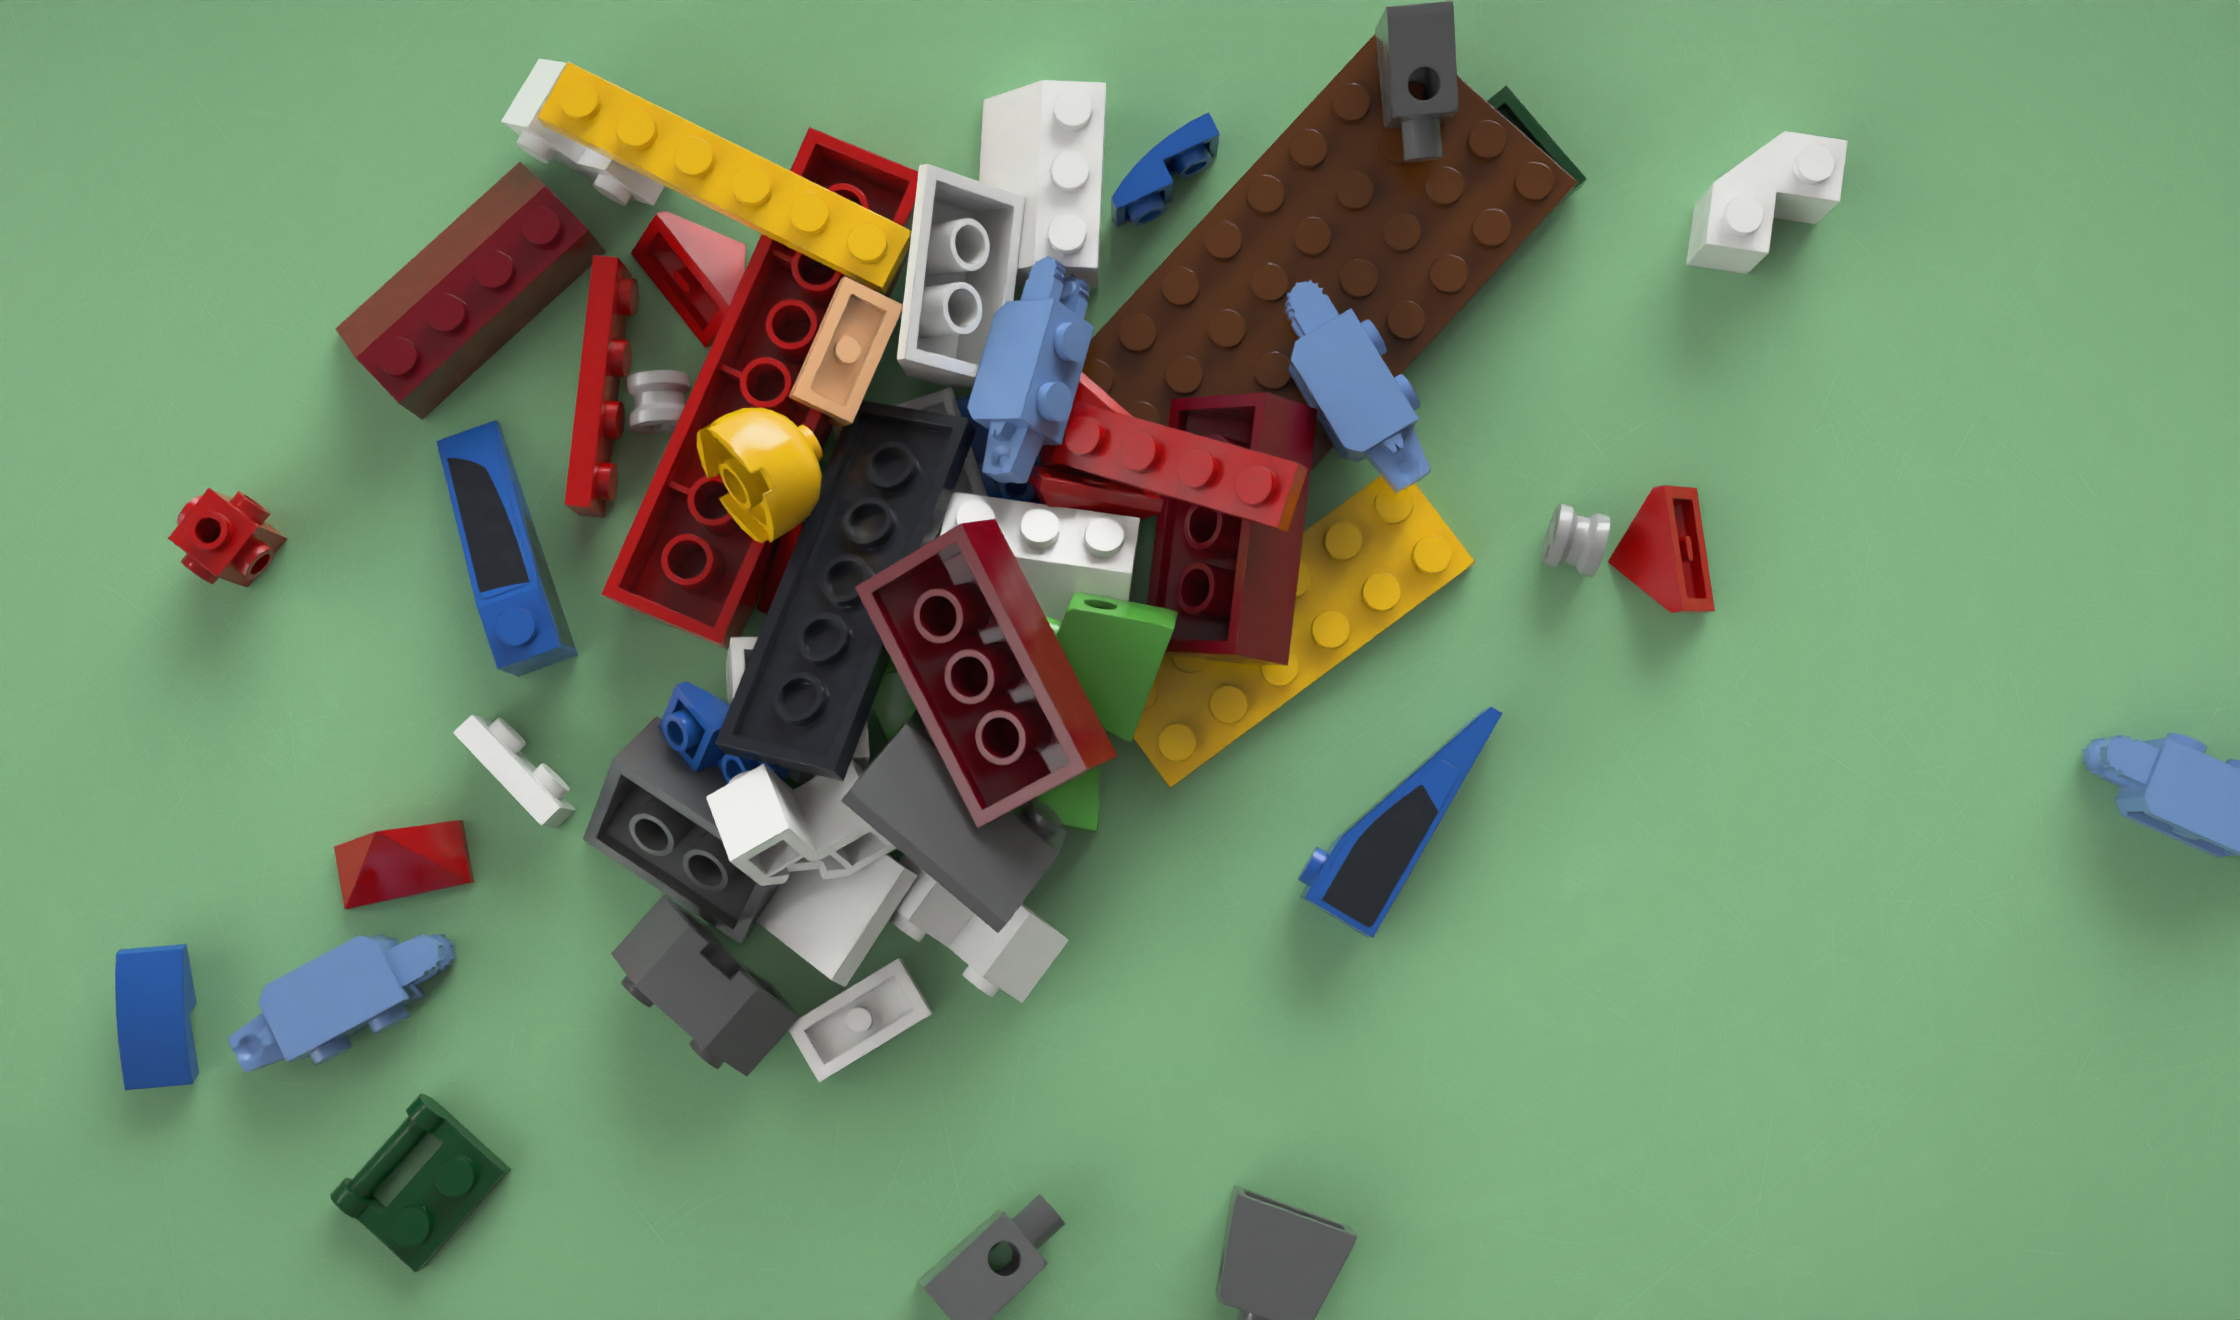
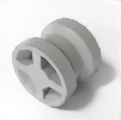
M675 370L642 371L627 376L626 391L634 398V410L628 416L629 429L633 432L644 434L673 433L685 407V395L691 388L690 376L685 372Z
M1559 503L1554 510L1546 533L1542 551V564L1551 567H1557L1562 563L1576 567L1579 574L1593 577L1599 568L1606 548L1610 530V517L1600 513H1595L1590 517L1578 515L1572 506Z

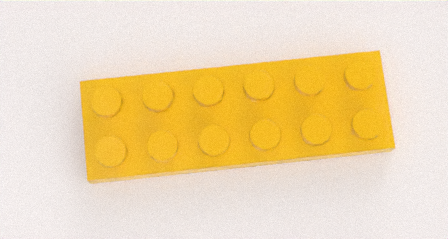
M1380 475L1303 532L1288 666L1239 664L1164 654L1133 740L1169 789L1455 579L1471 567L1475 561L1416 484L1395 493Z

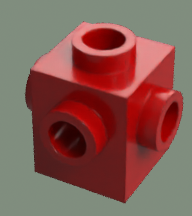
M208 488L203 495L193 498L183 507L177 518L178 526L168 537L171 542L187 553L181 560V563L210 584H215L221 578L246 588L249 587L257 576L265 571L273 560L274 554L287 540L285 536L265 522L271 513L241 491H237L231 498L211 488Z

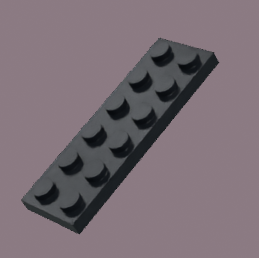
M862 400L853 423L843 426L821 480L819 500L811 514L805 519L715 742L725 754L844 781L891 658L855 587L936 539L976 434V430L969 418Z

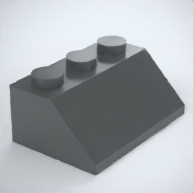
M917 709L872 759L841 800L997 933L1009 922L1058 857L1068 834L1061 828L1062 821L1054 810L1038 799L977 828Z
M656 716L613 758L583 840L742 944L757 923L756 920L780 884L760 886L729 861L706 799L708 795L728 784L723 773L717 765L695 773L681 754L668 744L664 733L659 728L662 719Z

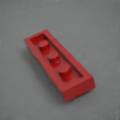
M593 255L564 502L565 506L579 516L604 518L606 501H613L615 499L618 486L617 465L611 463L613 439H621L624 430L625 408L623 402L618 401L620 377L627 378L632 362L631 343L629 340H625L627 316H635L639 299L638 282L635 278H632V274L619 257Z
M1073 401L1062 444L1055 446L1051 458L1052 462L1070 469L1284 532H1288L1308 468L1297 462L1078 401Z

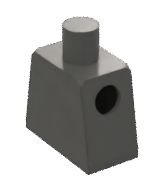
M1453 1L1386 7L1375 28L1384 127L1388 129L1402 128L1404 162H1424L1443 158L1441 124L1448 123L1458 112ZM1417 83L1422 85L1427 90L1429 99L1418 100L1414 98L1409 92L1408 84Z
M1234 1185L1230 1197L1216 1286L1218 1301L1239 1309L1240 1312L1237 1320H1314L1348 1258L1357 1236L1350 1226Z
M1040 1194L1012 1219L1005 1212L997 1210L918 1281L950 1320H990L1045 1268L1048 1263L1037 1250L1062 1228L1065 1223ZM1000 1242H1007L1012 1250V1260L1001 1270H992L988 1263L989 1252Z

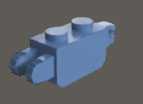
M1048 255L1039 261H1035V265L1031 267V272L1028 273L1029 279L1025 282L1021 300L1007 301L994 314L967 406L972 419L989 429L982 472L1000 483H1026L1042 446L1062 444L1094 326L1084 320L1088 305L1087 298L1090 297L1089 291H1091L1088 288L1089 284L1073 274L1065 278V266Z
M1312 280L1309 282H1296L1291 292L1287 293L1289 300L1285 304V307H1287L1285 309V314L1288 315L1287 320L1292 321L1291 327L1299 339L1295 341L1288 370L1289 374L1309 407L1318 409L1317 420L1340 458L1355 462L1366 458L1395 493L1407 489L1423 479L1431 471L1414 431V427L1419 420L1414 410L1420 407V402L1413 387L1403 374H1399L1396 377H1393L1381 357L1387 353L1385 343L1369 319L1360 323L1352 308L1339 315L1327 294H1322L1323 288H1319L1318 283L1314 284Z
M2168 733L2166 738L2146 741L2131 740V736L2124 737V735L2111 736L2108 740L2106 737L2092 739L2091 743L2085 749H2082V765L2086 766V771L2090 770L2092 775L2098 774L2099 778L2120 787L2115 801L2123 817L2216 858L2240 856V760L2228 759L2225 763L2205 754L2207 746L2204 743L2176 733Z
M381 934L370 937L359 935L264 986L258 1003L262 1013L228 1037L231 1049L234 1051L239 1065L244 1073L285 1059L287 1062L312 1058L314 1064L319 1065L350 1050L353 1046L348 1037L370 1026L373 1033L377 1034L403 1022L411 1016L407 1006L425 997L420 984L441 973V970H448L447 967L453 965V960L457 959L454 948L456 943H452L447 939L445 934L427 936L426 934H421L419 937H413V940H406L399 944L397 939Z

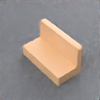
M846 276L840 279L789 398L829 416L828 423L838 428L852 424L903 309V304Z

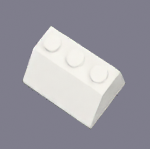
M1041 80L983 100L979 182L1025 197L1015 285H1025L1026 280L1029 279L1028 273L1031 272V267L1035 265V261H1039L1048 255L1065 266V278L1073 274L1089 284L1088 288L1098 289L1106 128V83Z
M930 164L919 165L897 361L906 376L952 388L973 387L994 314L1007 301L1014 300L1025 197Z
M953 492L943 518L940 536L960 523L996 519L1045 616L1062 622L1073 594L1078 592L1129 601L1140 518L1066 507H1048L1044 504Z

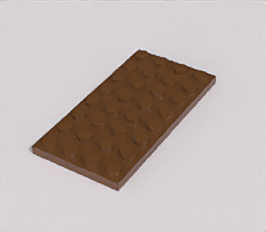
M1374 34L1090 341L1082 372L1133 417L1167 427L1171 399L1268 392L1309 406L1288 372L1295 341L1299 339L1291 327L1292 321L1287 320L1288 315L1285 314V309H1287L1285 304L1289 300L1287 293L1291 292L1296 282L1301 283L1312 280V283H1318V287L1323 288L1322 294H1327L1339 315L1352 308L1360 323L1366 319L1373 323L1387 349V353L1381 357L1393 377H1396L1407 370L1569 195L1578 181L1458 75V112L1448 123L1441 124L1443 158L1424 162H1404L1402 128L1388 129L1384 127L1376 36ZM1417 83L1408 84L1409 92L1414 98L1418 100L1429 99L1428 92L1422 85ZM1316 420L1310 473L1334 448L1318 420Z

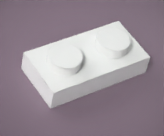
M471 715L453 732L541 826L558 828L575 811V808L563 797L570 791L566 783L546 764L542 763L536 768L520 752L526 745V742L502 718L498 717L492 722L490 719Z
M898 958L800 1017L789 1029V1032L818 1082H821L933 1014V1011L901 958Z

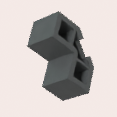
M665 895L659 899L611 953L626 973V977L621 981L624 988L644 1005L651 1007L655 1004L693 1038L689 1043L691 1048L704 1061L716 1069H719L725 1062L745 1076H748L800 1018L773 984L731 956L705 923Z

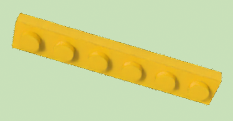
M567 62L538 115V119L545 127L883 294L886 293L910 247L911 230L570 62Z

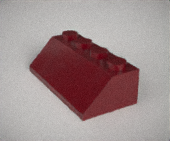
M519 162L335 329L355 358L398 404L423 420L592 265L593 255L602 256L606 251L559 198L526 166Z
M1268 392L1171 399L1168 427L1297 462L1308 468L1288 532L1160 495L1164 502L1161 513L1157 514L1147 605L1178 612L1165 655L1239 664L1288 666L1318 409Z
M996 519L960 523L855 587L977 828L1118 757Z

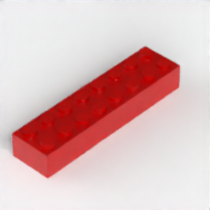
M809 127L790 171L912 231L919 171ZM761 234L601 593L603 596L621 606L726 650L729 649L730 637H741L766 581L781 537L770 543L769 539L763 543L757 542L742 530L727 512L719 498L729 492L723 483L720 473L708 479L697 450V433L718 418L742 408H765L786 416L797 427L800 425L808 427L817 438L823 451L833 426L828 423L830 417L789 398V395L839 281L846 275ZM910 247L885 294L871 287L868 288L890 298L908 257Z

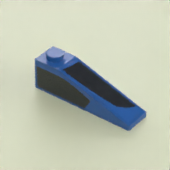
M495 420L438 440V450L477 609L497 669L519 677L578 656L500 423Z
M1492 706L1481 711L1344 830L1330 844L1327 851L1316 847L1298 877L1299 881L1307 885L1300 898L1362 935L1373 938L1500 719L1502 712Z

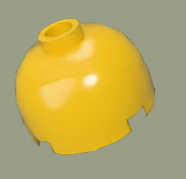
M742 408L718 418L697 433V450L708 479L720 473L723 483L729 492L720 497V501L741 529L755 541L763 543L769 539L770 543L791 531L811 514L820 496L822 474L818 461L823 458V452L817 438L808 427L804 425L797 427L786 416L769 409Z

